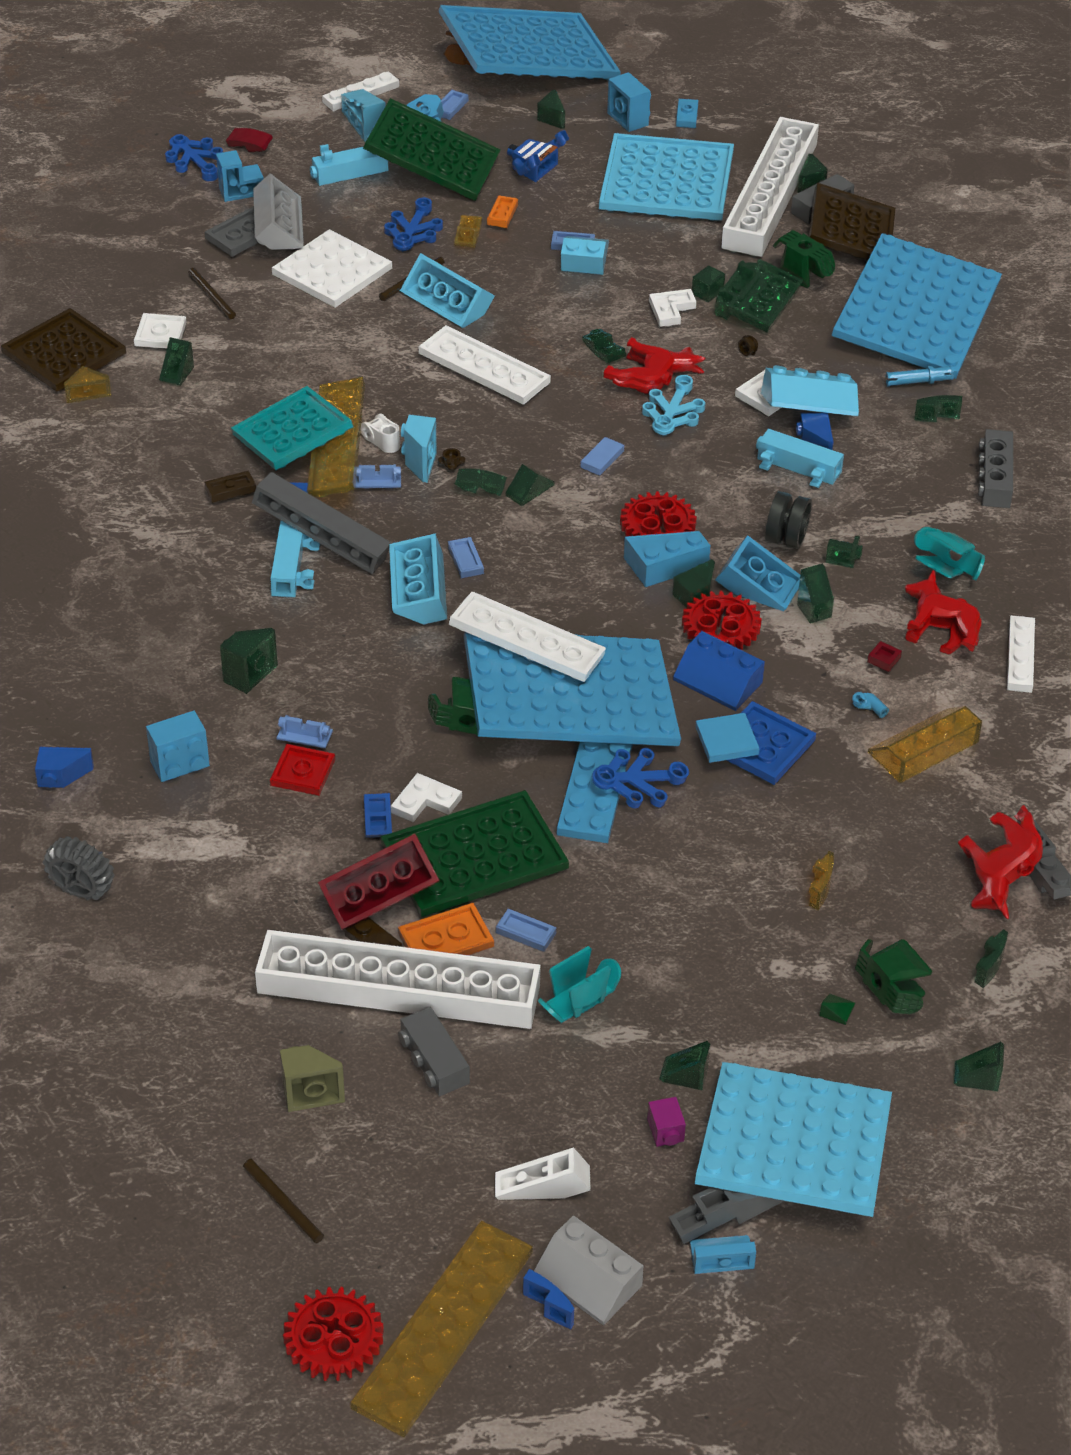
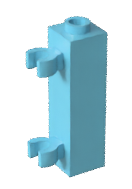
M328 144L320 146L321 156L313 157L312 166H310L312 179L315 178L319 186L389 171L388 160L363 149V147L332 153V150H329Z
M768 429L757 440V459L762 460V463L759 465L761 469L768 471L773 464L813 478L810 485L816 488L820 487L822 481L833 485L842 472L844 458L842 453Z
M280 521L271 573V596L296 597L297 586H301L304 589L314 588V580H308L313 579L314 571L306 569L300 572L303 548L307 547L310 550L317 551L320 549V543L313 541L312 538L283 521Z

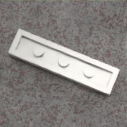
M389 71L383 72L380 75L322 95V101L332 111H336L342 108L341 94L364 89L376 96L398 88L399 80Z
M1010 615L1007 690L1032 693L1035 618Z

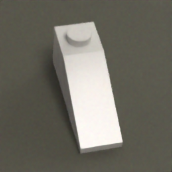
M574 1147L495 1172V1197L498 1200L561 1199L590 1191V1165Z

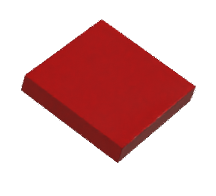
M286 744L270 778V786L320 796L335 762V754Z

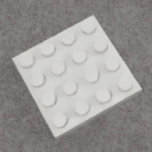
M329 229L273 266L272 275L336 308L391 270L392 261Z

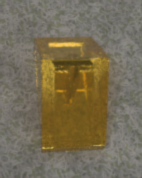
M84 366L64 382L67 403L112 396L109 376Z

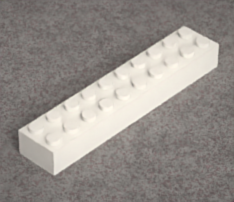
M784 117L778 119L723 227L722 249L741 252L751 256H763L817 146L819 124Z
M267 930L255 971L257 993L412 1014L431 1007L437 1017L532 1029L540 989L539 964Z

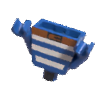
M566 131L558 132L555 135L556 139L548 143L528 139L520 146L511 144L508 147L507 155L512 157V168L518 175H524L537 182L558 165V148L564 146L566 141L569 140Z

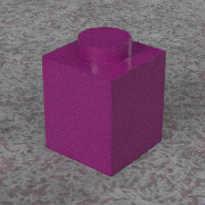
M677 1097L648 1102L647 1120L656 1147L663 1145L671 1146L684 1142L686 1123Z

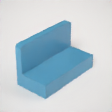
M748 1235L690 1241L695 1274L754 1269L755 1242H750Z

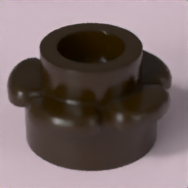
M745 335L739 340L738 348L745 356L755 355L758 350V342L753 336Z

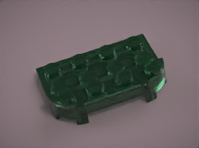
M760 259L757 260V263H745L742 260L738 263L736 271L724 287H720L715 301V314L726 320L732 315L768 333L801 288L803 280Z

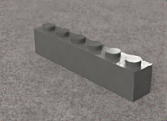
M271 472L257 485L252 500L254 505L367 572L373 574L386 560L389 544H391L390 541Z

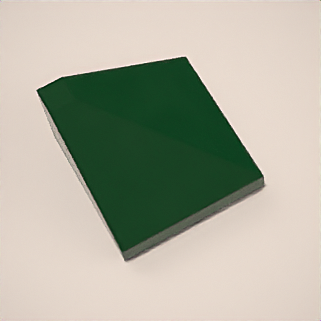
M829 993L821 1004L820 1016L846 1025L856 1002Z

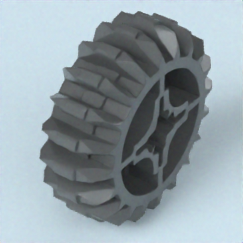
M69 836L59 838L47 849L42 862L45 866L44 871L49 874L48 878L55 882V886L62 888L63 892L66 891L70 895L77 896L78 898L83 897L86 900L91 898L98 900L104 893H107L115 876L112 872L114 868L109 864L110 860L103 856V852L95 849V845L91 846L86 840L82 842L77 837L73 839Z

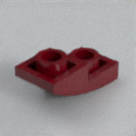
M234 128L226 142L229 147L245 146L248 152H262L267 149L273 137L271 134L256 129Z

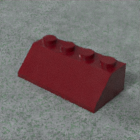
M413 834L319 881L318 884L343 931L440 881L416 834Z

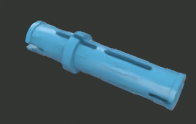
M928 366L927 369L886 372L885 378L890 379L886 380V385L888 387L922 382L934 384L935 381L953 380L954 374H951V372H954L953 366L940 368Z

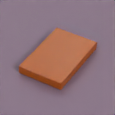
M474 903L398 927V934L406 948L471 955L494 947V939Z

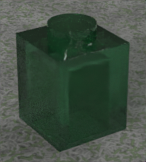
M709 265L693 276V295L709 303L724 292L725 273Z

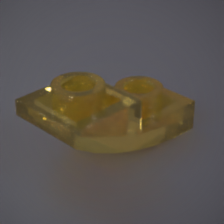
M461 215L460 224L457 226L455 246L476 247L482 226V217Z
M828 851L823 859L819 858L816 861L812 870L815 876L808 891V894L811 895L809 906L818 911L825 902L831 886L834 853Z

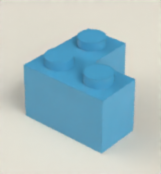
M236 150L216 153L219 189L224 201L254 197L253 188L264 179L258 164L242 167V162Z

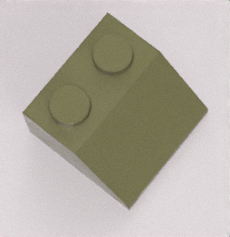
M309 1045L293 1046L280 1050L283 1088L288 1112L345 1102L343 1066L340 1061Z

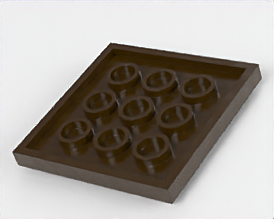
M817 183L814 190L809 237L836 251H842L868 260L882 233L893 236L896 208Z
M69 308L2 344L1 351L58 392L126 354V346Z

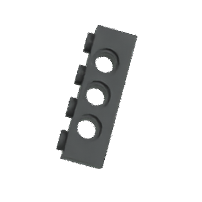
M986 429L984 438H980L979 452L983 453L979 455V466L981 467L979 468L978 481L982 482L979 483L978 496H982V506L1010 508L1013 495V431Z

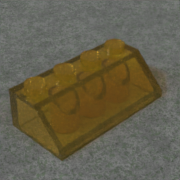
M966 706L948 708L869 748L868 753L899 783H902L978 743L982 720Z

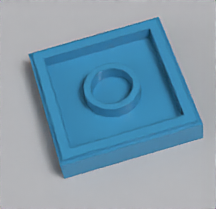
M745 713L696 721L695 727L709 763L759 755V746Z

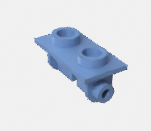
M396 464L380 465V471H375V465H359V467H354V488H401V467H396Z
M285 715V717L279 718L278 726L281 729L277 739L326 749L333 729H330L326 722L320 723L307 720L306 724H303L302 719Z

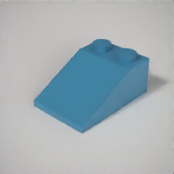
M747 535L733 551L715 580L735 595L741 594L743 598L785 611L805 578Z

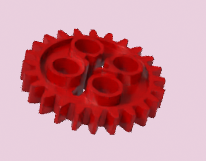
M656 491L653 496L649 492H647L646 497L638 494V500L631 498L630 503H625L624 509H621V531L625 532V537L695 531L697 520L695 510L691 509V504H685L684 498L677 500V495L668 497V492L663 496H660L659 491Z
M710 591V596L707 597L702 593L701 599L694 597L693 603H687V609L683 610L682 616L683 633H687V639H694L703 631L743 650V644L751 646V640L756 641L757 635H760L762 618H760V611H756V605H750V599L742 601L741 594L733 597L732 592L724 595L723 591H720L719 595H715L714 592ZM726 609V616L722 620L723 611ZM722 621L720 634L717 635L718 628L720 627Z
M328 1287L325 1295H322L317 1289L315 1290V1298L312 1299L308 1295H304V1305L296 1302L294 1304L295 1312H288L287 1314L288 1322H284L283 1334L286 1354L291 1355L293 1365L300 1363V1372L303 1373L310 1368L311 1378H315L319 1372L323 1373L324 1381H327L330 1374H334L336 1381H340L341 1373L344 1372L349 1378H352V1369L355 1368L361 1373L364 1372L363 1362L372 1365L373 1355L380 1354V1345L383 1344L382 1333H384L381 1313L375 1312L374 1302L367 1304L366 1295L356 1299V1290L354 1289L348 1295L344 1294L343 1287H340L338 1293H333L331 1287ZM351 1325H359L358 1327L354 1328L349 1327ZM311 1339L317 1340L316 1342H308ZM338 1350H346L342 1353L336 1352Z

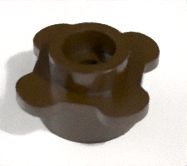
M448 448L443 451L442 457L438 458V463L444 464L449 470H455L459 464L465 463V457L461 456L458 449Z

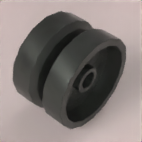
M778 491L769 511L765 540L779 544L785 539L786 546L799 549L804 541L809 525L812 499L798 496L793 502L791 494Z

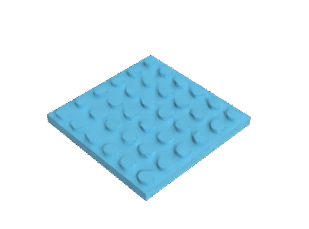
M614 133L599 200V209L625 211L628 213H646L649 215H667L670 217L680 216L691 219L701 218L712 221L722 220L734 144Z
M722 1062L696 1172L695 1184L873 1217L892 1092Z

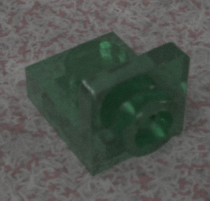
M855 535L853 543L829 539L825 563L854 568L856 559H861L863 546L859 545L860 536Z

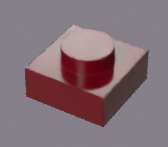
M880 641L868 654L867 662L889 672L900 660L902 651Z

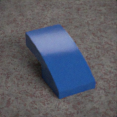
M390 793L364 794L366 838L381 837L392 833Z
M529 1269L523 1278V1295L544 1304V1317L572 1329L574 1325V1307L569 1299L552 1282Z

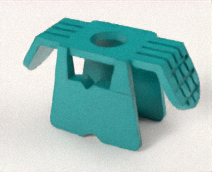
M923 527L915 534L914 543L919 549L930 551L937 555H916L915 558L948 578H953L966 572L972 576V580H977L985 562V555L974 550V544L955 533L943 532L932 527ZM950 550L962 555L961 559L958 561L952 559Z
M589 946L585 947L550 968L549 974L555 997L547 1002L540 997L538 1002L561 1023L572 1016L575 1018L581 1016L585 1011L599 1003L601 1004L607 995L614 992L621 978V968L616 960L612 958L602 960L596 972L586 978L592 949Z

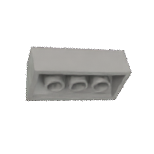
M270 173L253 188L255 238L259 244L265 245L271 250L301 249L304 246L301 196Z

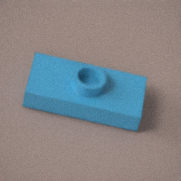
M679 99L676 127L696 128L698 100Z

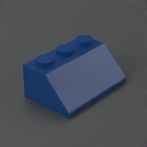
M701 631L688 644L673 676V680L736 711L763 683L765 661Z

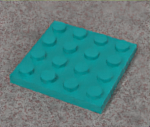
M306 386L231 427V430L236 438L273 469L277 470L285 467L293 460L305 456L311 450L323 446L327 441L336 436L344 434L347 430L353 428V424L350 418L310 387Z

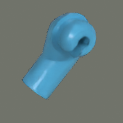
M856 692L852 696L853 704L858 709L873 710L880 718L885 717L889 712V708L872 693Z

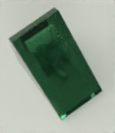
M552 90L537 103V120L563 129L565 128V109L557 91Z
M808 154L799 174L797 193L827 179L828 169L813 154Z
M170 337L159 380L181 386L194 368L192 342Z
M522 464L509 485L506 496L520 506H524L553 487L555 482L541 472Z
M704 1041L666 1056L659 1079L665 1083L703 1090L709 1066L711 1044L708 1041Z
M1000 1041L956 1060L954 1084L959 1087L998 1091L1003 1071L1004 1044Z

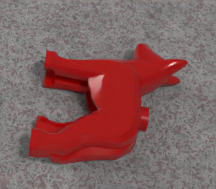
M631 337L627 342V346L631 348L626 359L641 363L645 367H632L621 370L608 365L604 370L603 378L612 380L617 386L633 388L639 392L649 394L652 389L660 390L664 385L668 386L673 373L690 371L703 374L704 371L696 364L704 361L705 357L695 355L690 347H686L680 352H673L664 348L641 344Z
M934 570L931 571L928 579L905 586L906 593L919 600L916 606V618L910 620L907 624L908 631L905 638L907 641L917 643L924 631L929 626L950 629V639L947 643L941 645L940 652L949 655L962 645L966 646L969 651H974L975 646L979 642L978 635L982 623L977 607L969 604L963 598L955 599L943 595L936 584Z
M1025 805L1020 807L1019 812L1014 816L1020 823L1001 812L996 813L990 818L992 824L1003 828L1007 844L986 853L969 835L958 841V845L967 857H972L977 877L983 885L982 890L971 901L972 908L999 909L1007 920L1009 919V912L1006 902L1009 894V885L1019 877L1031 874L1034 866L1040 861L1043 854L1042 838L1035 827L1031 812L1028 811Z

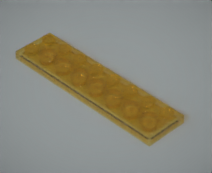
M363 377L319 385V395L350 418L353 428L327 441L323 446L312 450L307 492L313 497H324L328 494L346 493L350 490H355L365 390Z
M481 1220L353 1398L351 1409L404 1438L532 1255L533 1246Z

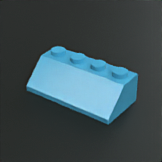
M421 253L400 289L404 294L462 328L485 315L495 297L490 292Z
M777 365L773 366V368H765L760 394L771 406L858 416L857 383L850 375L838 373L837 376H832L825 371L808 373V370L802 368H795V371H791Z
M436 533L389 544L393 613L421 624L446 620L444 560Z

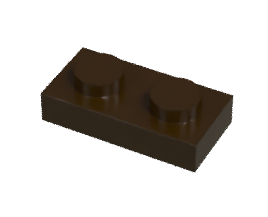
M249 470L204 482L205 489L212 503L253 493L256 490V483Z
M369 917L344 930L345 936L352 941L402 947V943Z

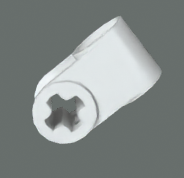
M383 414L376 415L375 419L370 422L360 424V431L363 437L379 447L383 452L394 453L400 449L399 426L387 419Z

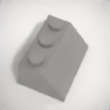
M573 1215L553 1235L534 1271L558 1287L572 1303L599 1323L605 1325L642 1287L644 1266Z

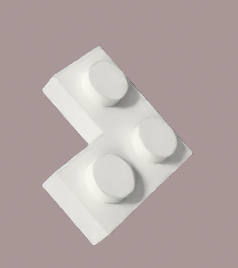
M691 289L649 294V303L659 327L681 324L679 311L696 309V300Z
M417 773L391 805V813L411 822L417 819L426 806L449 815L461 801L462 791Z

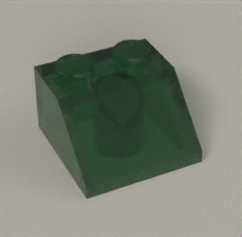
M265 628L239 631L223 641L220 645L223 682L247 694L278 666L275 629Z

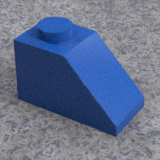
M801 413L800 422H796V436H800L801 440L832 450L833 437L828 413Z
M39 747L35 767L38 787L64 788L92 771L94 763L91 748Z

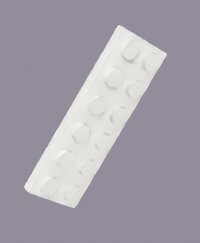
M447 325L418 346L419 354L523 405L546 387L551 380V375Z
M471 592L452 614L449 625L461 631L470 633L583 682L586 681L601 661L606 650L601 645L475 592Z

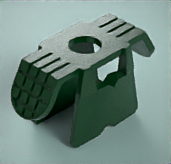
M791 230L778 238L773 244L775 249L785 244L779 273L805 288L810 287L809 269L820 278L831 276L835 271V261L832 252L826 249L822 243L820 244L804 233L800 234Z
M453 677L452 698L448 699V705L441 704L436 694H430L428 696L429 713L436 725L449 727V730L452 731L456 730L478 736L470 679Z
M867 939L859 951L855 970L863 978L864 984L870 988L883 1005L886 1004L892 1013L913 1014L918 1012L923 1007L922 997L925 996V991L915 980L911 979L930 976L932 969L904 939L871 956L869 953L873 940Z

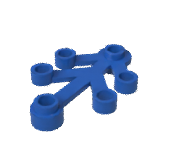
M177 134L169 140L172 149L165 153V158L168 163H175L177 172H186L188 164L192 160L201 168L203 180L215 181L218 178L217 167L213 163H207L201 158L206 157L217 160L216 153L223 152V149L220 147L213 148V140L206 137L201 139V141L189 140L188 137L182 134ZM179 152H184L181 160H178Z
M422 197L415 201L416 213L410 223L405 219L403 212L393 211L391 213L392 222L384 225V233L393 236V246L396 249L407 251L414 246V243L421 241L434 243L436 241L435 231L443 229V220L434 218L429 222L420 224L423 217L429 215L432 211V201L429 198ZM396 224H399L405 232H399ZM425 231V232L422 233V234H418V235L413 236V234H415V233H419V232Z
M643 748L640 750L635 762L626 772H617L620 767L626 766L630 760V753L627 750L618 749L609 765H601L593 771L592 781L601 789H613L624 796L627 805L631 808L640 807L643 795L639 791H632L622 784L625 782L650 796L652 805L662 807L668 798L666 792L656 789L647 782L669 781L673 785H680L686 781L689 769L682 762H673L668 770L641 771L644 766L650 765L654 758V752L651 749Z

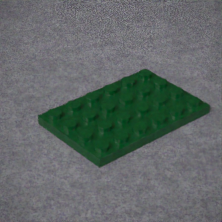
M391 98L363 149L374 155H378L391 163L406 168L410 172L419 174L476 201L501 150Z
M526 790L381 836V845L385 849L416 834L440 881L410 896L421 917L569 869V860Z

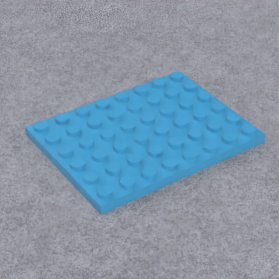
M440 5L439 14L477 73H496L499 75L506 73L518 76L522 74L533 76L549 75L551 77L567 76L569 78L585 77L587 79L603 78L606 80L619 76L621 73L581 13Z
M882 233L833 329L832 336L926 369L928 366H933V368L953 366L954 372H951V374H954L956 379L1002 274L992 269L975 265L972 262H966L954 256L945 255L933 249L916 245L913 242H907L892 235Z
M464 632L478 737L662 746L680 745L681 736L659 640L577 635L606 648L601 661L586 681L583 682Z

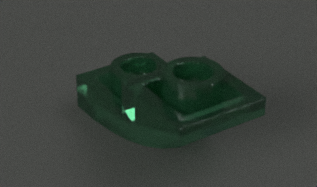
M594 329L590 331V334L582 336L586 346L606 363L626 356L625 348L614 343L612 334L602 329Z
M941 395L918 399L914 420L937 422V417L960 419L963 396Z
M465 468L459 469L454 484L464 491L476 493L480 487L488 493L500 496L504 490L507 477L486 470Z
M1004 929L996 936L992 935L984 945L985 955L976 965L975 983L982 988L993 979L1002 963L1008 932Z

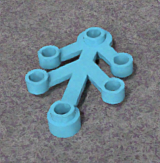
M688 375L676 377V392L670 404L664 398L661 390H650V402L642 405V414L652 418L654 421L652 428L656 433L667 435L680 425L686 424L691 427L698 425L699 415L697 413L705 411V401L703 399H694L692 402L680 405L684 395L689 394L693 388L692 377ZM654 403L660 406L665 413L664 415L659 414ZM688 412L685 416L673 419L676 415Z

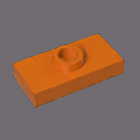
M499 195L487 218V225L507 228L518 206V199Z

